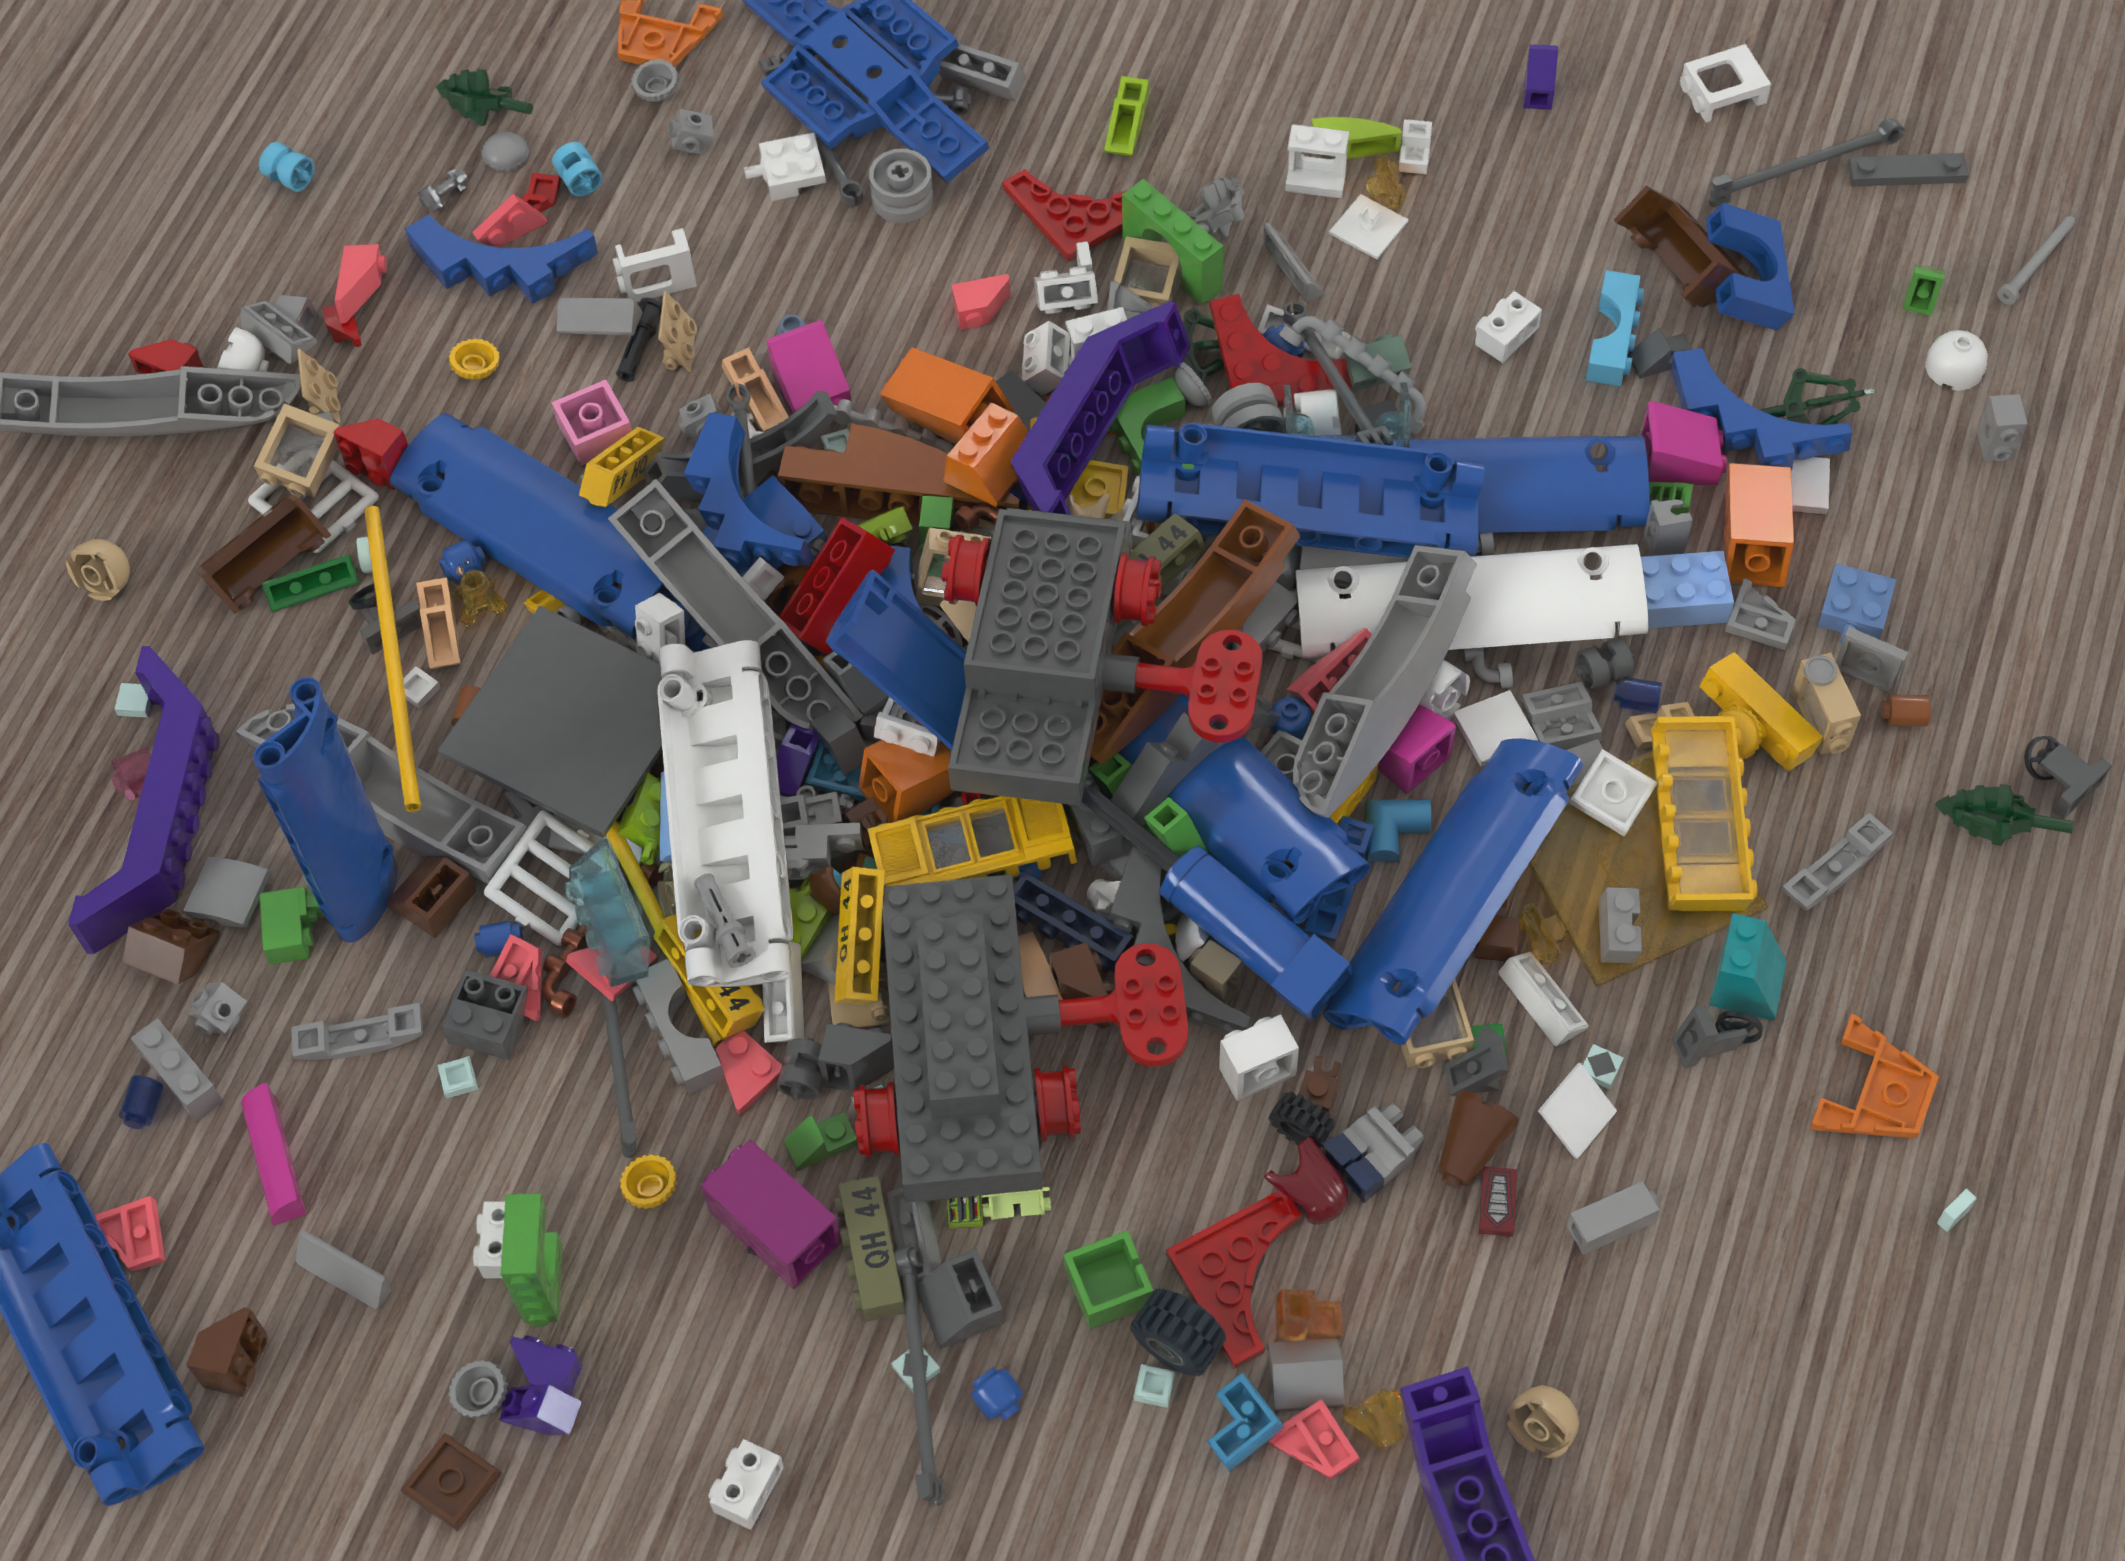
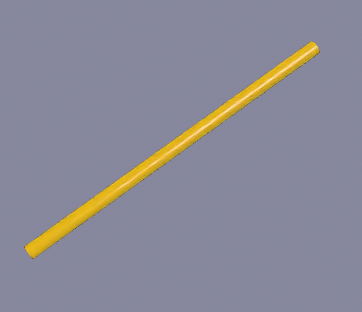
M368 506L365 508L364 513L404 806L406 811L416 812L421 809L380 509L377 506Z
M616 820L606 836L656 932L661 920L666 918L628 841L617 833L619 824ZM678 974L712 1046L717 1047L725 1039H723Z

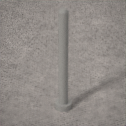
M2065 217L2011 283L2001 286L1997 292L2001 302L2012 305L2019 298L2018 291L2075 225L2074 217Z

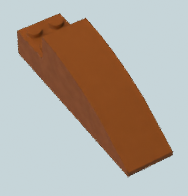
M851 423L845 453L835 450L808 449L804 446H785L778 473L779 482L809 513L870 520L896 507L903 506L910 524L919 526L923 496L953 497L955 513L962 506L971 508L978 504H989L943 482L948 453L906 436ZM1008 492L996 508L1003 510L1007 508L1020 509V499ZM987 516L978 517L979 519L995 523ZM956 524V530L961 531V529Z

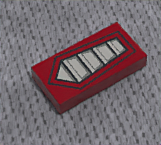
M1488 1166L1482 1169L1479 1234L1513 1237L1517 1169Z

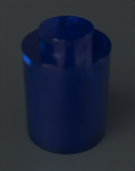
M1623 677L1622 683L1616 682L1613 701H1619V708L1657 714L1662 683Z
M145 1076L131 1077L119 1112V1117L124 1120V1125L133 1129H142L143 1126L152 1124L163 1090V1085L159 1081Z

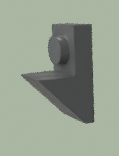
M1658 328L1638 344L1633 352H1629L1628 357L1632 358L1631 364L1639 379L1671 370L1673 352L1691 350L1692 348L1684 333L1665 338L1661 329Z
M1496 1039L1444 1064L1451 1096H1457L1460 1090L1472 1093L1497 1091L1500 1089L1498 1077L1509 1072L1503 1042Z

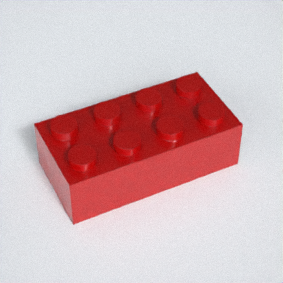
M841 517L779 618L783 620L797 637L824 654L829 655L832 652V648L826 643L833 624L868 572L873 569L880 575L889 566L895 549L868 531Z

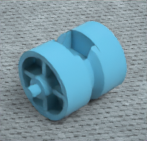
M273 142L263 151L259 161V170L262 175L273 181L281 182L283 186L295 192H299L310 183L314 173V162L311 158L299 152H293L290 147L280 142Z
M567 143L561 146L553 155L552 164L572 195L577 197L586 196L600 186L603 175L582 143Z

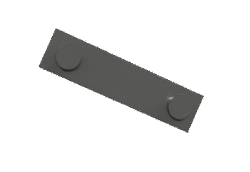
M1964 153L1849 157L1848 161L1851 186L1966 183L1968 178Z

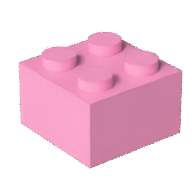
M607 380L551 402L557 424L580 466L587 464L632 431L630 421Z

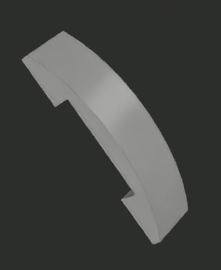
M1868 813L1847 831L1846 836L1808 869L1803 868L1782 886L1781 890L1805 911L1814 907L1856 874L1893 836V832L1872 814Z
M419 1002L388 1008V1015L327 1026L324 1021L291 1027L293 1058L303 1060L346 1058L376 1053L408 1043L423 1035L422 1005Z

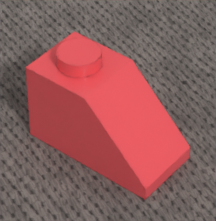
M1008 274L951 285L953 305L960 330L977 328L991 322L1011 296Z

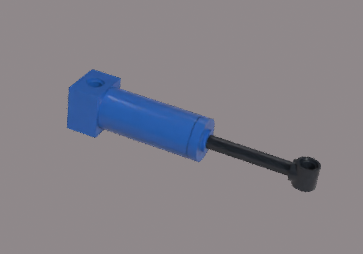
M1087 772L1081 803L1167 872L1159 894L1229 952L1241 959L1246 966L1272 986L1279 998L1308 1022L1312 1023L1353 974L1351 964L1315 934L1310 937L1200 846H1195L1181 857L1177 856L1094 788L1096 782L1093 781L1094 778Z

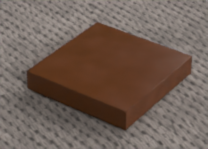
M444 1433L400 1490L411 1500L458 1531L500 1477L501 1472Z

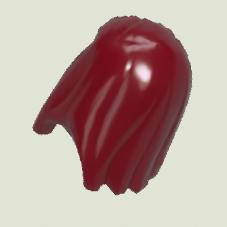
M1309 1136L1297 1145L1299 1165L1296 1171L1289 1175L1280 1176L1270 1170L1264 1178L1306 1210L1305 1217L1307 1222L1316 1225L1332 1221L1341 1215L1347 1205L1348 1191L1340 1174L1322 1153L1312 1137Z

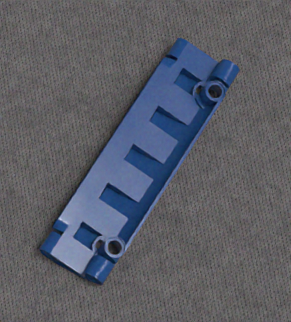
M448 413L441 414L424 427L412 440L390 476L391 486L418 502L419 511L462 539L471 542L473 546H480L484 553L600 626H614L629 637L637 640L635 605L658 593L665 597L671 594L608 520L618 509L610 504L607 507L591 504L588 499L579 496L581 488L579 485L484 427L477 426L473 429ZM438 472L444 473L445 479H442L436 474ZM614 582L620 583V584H621V590H619L618 588H616V587L613 586L612 584H613Z
M1198 423L1185 424L1178 431H1175L1174 427L1147 424L1142 452L1136 520L1163 523L1166 518H1170L1176 513L1198 529L1200 534L1218 536L1243 500L1246 499L1294 524L1300 535V538L1295 543L1298 546L1409 558L1414 546L1417 545L1466 551L1470 557L1476 556L1478 547V497L1483 485L1485 468L1484 463L1455 460L1452 463V459L1447 454L1439 451ZM1182 464H1192L1194 469H1184ZM1427 492L1438 493L1437 498L1428 497Z
M1644 436L1393 439V445H1391L1443 452L1452 459V463L1455 460L1484 463V480L1478 497V533L1614 530L1617 525V515L1619 527H1645L1647 524L1649 513V475ZM1595 443H1603L1605 447L1604 454L1600 458H1593L1590 453L1591 447ZM1594 465H1606V470L1596 471V466ZM1427 492V496L1437 498L1438 493Z
M304 677L296 680L290 688V697L295 706L294 716L296 718L255 749L253 754L254 762L261 774V777L257 780L321 912L334 926L340 939L351 943L365 936L386 911L387 906L385 902L393 895L396 886L398 865L393 856V846L384 835L338 728V716L330 709L319 682L314 678Z
M1182 694L1148 728L1118 753L1133 766L1147 742H1165L1183 712H1188L1189 698ZM1244 736L1231 742H1226L1194 767L1166 797V799L1168 797L1171 798L1188 813L1208 851L1266 901L1274 903L1295 924L1303 922L1312 914L1321 896L1359 883L1369 872L1370 864L1348 844V838L1344 830L1330 817L1325 818L1309 810L1299 799L1301 796L1294 783ZM1284 860H1289L1294 865L1293 869L1289 868L1284 863Z
M1513 738L1500 742L1488 760L1487 765L1484 766L1480 773L1475 774L1469 780L1349 962L1353 974L1323 1011L1324 1018L1330 1024L1342 1030L1372 1025L1390 1041L1399 1045L1406 1044L1420 1020L1430 1015L1438 1006L1569 801V796L1566 794L1567 790L1570 789L1583 768V763L1579 757L1557 746L1531 739ZM1528 782H1530L1531 784L1524 792L1522 789ZM1397 982H1402L1396 992H1394L1393 988Z
M42 1143L31 1147L0 1174V1312L74 1463L80 1468H86L103 1505L112 1506L137 1496L174 1476L204 1453L205 1447L189 1418V1415L192 1413V1405L78 1182L71 1174L62 1170L49 1144ZM7 1218L15 1220L16 1225L11 1228ZM117 1439H124L126 1448L122 1450Z

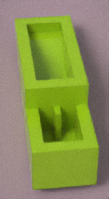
M1121 76L1106 138L1105 153L1133 156L1150 93L1149 80Z
M1351 117L1311 119V127L1349 131L1347 159L1400 152L1401 128L1368 119Z

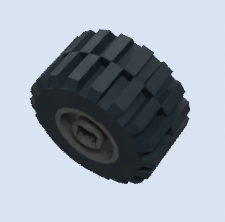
M1160 1288L1153 1290L1130 1325L1131 1332L1147 1352L1170 1368L1192 1376L1204 1374L1226 1340L1225 1332L1220 1324L1203 1307L1184 1295Z

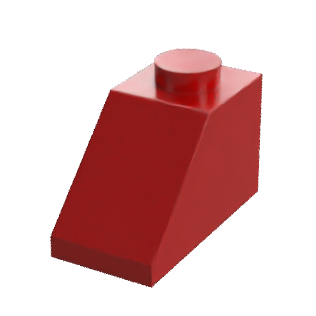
M173 339L132 349L128 353L135 371L140 374L180 370L181 366L203 368L198 355L199 352L194 346L189 343L183 344Z

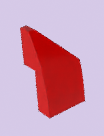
M532 173L528 193L523 194L522 200L539 212L553 207L556 204L562 183L560 176Z
M336 304L322 307L327 330L332 333L334 342L341 343L342 341L349 340L352 341L355 347L362 346L355 315L346 323H340Z

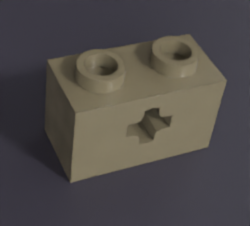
M1209 940L1203 948L1198 947L1189 959L1190 974L1205 990L1226 1005H1229L1241 990L1242 960L1212 940Z

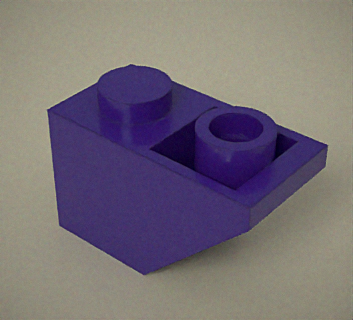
M1529 45L1524 79L1523 108L1552 110L1558 46Z
M792 723L780 746L776 757L780 795L786 798L797 796V791L803 786L820 744V739L814 730L802 728Z
M527 1335L523 1339L511 1337L510 1344L531 1386L550 1384L564 1393L572 1395L582 1368L581 1361L574 1349L560 1344L556 1345L555 1348L543 1345L540 1339Z
M550 1384L512 1387L502 1403L503 1410L499 1420L549 1436L569 1435L581 1401Z

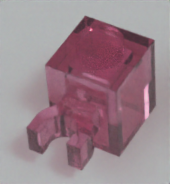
M148 747L111 761L115 773L110 775L117 792L124 791L129 801L141 796L151 757Z

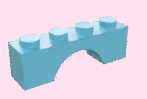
M1605 271L1598 311L1609 317L1617 329L1609 336L1593 340L1586 381L1621 387L1623 375L1629 376L1632 358L1627 357V352H1633L1636 335L1631 334V329H1637L1640 311H1635V306H1641L1644 288H1639L1641 276Z

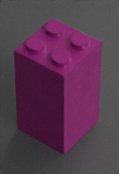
M751 1139L743 1146L739 1145L734 1148L729 1154L728 1160L719 1169L711 1170L703 1180L701 1188L709 1212L747 1247H751L757 1253V1256L793 1290L842 1243L837 1217Z

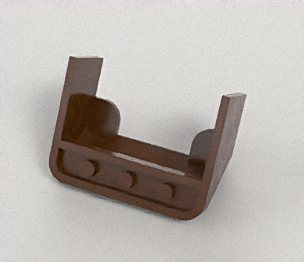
M1647 185L1614 219L1617 224L1629 229L1633 233L1630 238L1638 247L1643 249L1646 246L1659 256L1684 284L1682 287L1684 291L1680 295L1694 308L1697 305L1705 307L1717 301L1715 289L1731 273L1747 277L1721 246L1709 243L1708 232L1686 208Z
M288 494L196 569V572L226 606L236 614L254 601L251 595L261 583L266 581L300 552L308 549L312 553L324 544L323 538L327 539L331 534L300 497Z

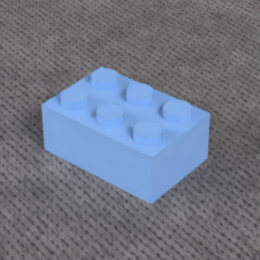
M1724 551L1641 557L1647 599L1648 629L1728 623L1734 599Z

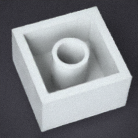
M1281 1014L1274 1018L1264 1017L1258 1020L1253 1027L1244 1031L1235 1030L1228 1033L1220 1041L1219 1069L1236 1101L1296 1076L1299 1047Z

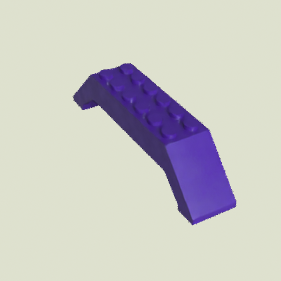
M1175 302L1164 303L1089 336L1077 352L1070 367L1065 371L1060 383L1052 392L1047 404L1039 413L1037 420L1026 434L1024 441L1011 460L1012 468L1016 473L1021 489L1032 511L1071 515L1066 499L1134 386L1172 366L1179 367L1191 346Z
M142 646L135 673L151 704L160 705L163 711L122 869L86 895L75 896L68 925L87 954L97 953L127 934L129 926L161 912L177 901L179 890H182L185 885L184 869L186 862H189L192 857V837L199 829L198 813L200 806L205 804L206 781L211 778L213 772L211 761L213 752L219 748V734L215 732L211 718L207 716L202 704L150 646Z
M1468 1366L1401 1387L1400 1393L1419 1479L1450 1561H1535L1491 1450L1480 1404L1481 1398Z

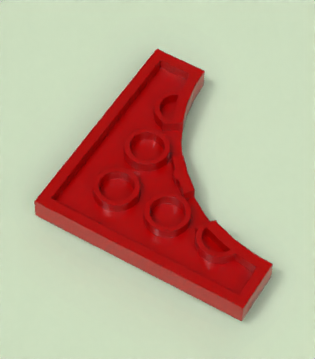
M1026 169L1002 182L1003 191L1068 262L1077 257L1076 243L1088 241L1090 250L1122 231V194L1126 191L1112 194V198L1092 199V196L1071 193L1068 197L1053 192L1052 187L1039 181Z
M1239 294L1208 301L1230 390L1247 383L1265 384L1273 391L1278 407L1295 403V393L1335 389L1318 361L1290 355L1263 337L1249 319ZM1345 358L1332 360L1350 388L1351 382Z
M1279 1190L1166 1249L1167 1258L1192 1300L1208 1311L1224 1330L1226 1340L1221 1348L1234 1369L1264 1354L1265 1348L1257 1334L1251 1312L1250 1299L1253 1279L1262 1257L1271 1244L1288 1228L1301 1221L1302 1215L1294 1202Z

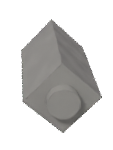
M1642 1181L1570 1213L1567 1227L1584 1255L1655 1223L1660 1211V1202L1655 1192L1648 1190Z

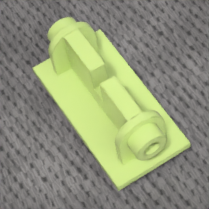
M1049 1186L1043 1187L1042 1190L981 1195L982 1197H989V1203L982 1204L984 1217H991V1220L1014 1217L1013 1204H1020L1021 1216L1045 1215V1211H1051L1050 1197L1043 1198V1191H1049Z

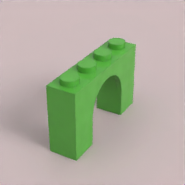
M1144 179L1122 194V232L1124 240L1128 236L1161 242L1164 237L1175 250L1181 263V289L1201 306L1222 290L1224 246Z
M1173 377L1130 393L1109 428L1110 432L1116 431L1119 448L1123 454H1128L1130 457V465L1136 477L1140 476L1146 425L1162 426L1185 417V398ZM1183 463L1182 468L1190 470L1194 469V465Z
M1117 753L1103 765L1096 762L1089 768V771L1102 794L1111 800L1132 765ZM1168 797L1144 817L1147 824L1142 827L1177 856L1181 857L1195 846H1200L1209 853L1188 813L1171 798Z
M541 1193L506 1194L500 1274L523 1322L534 1327L547 1326L549 1322H558L563 1244L557 1232L545 1233L546 1205Z

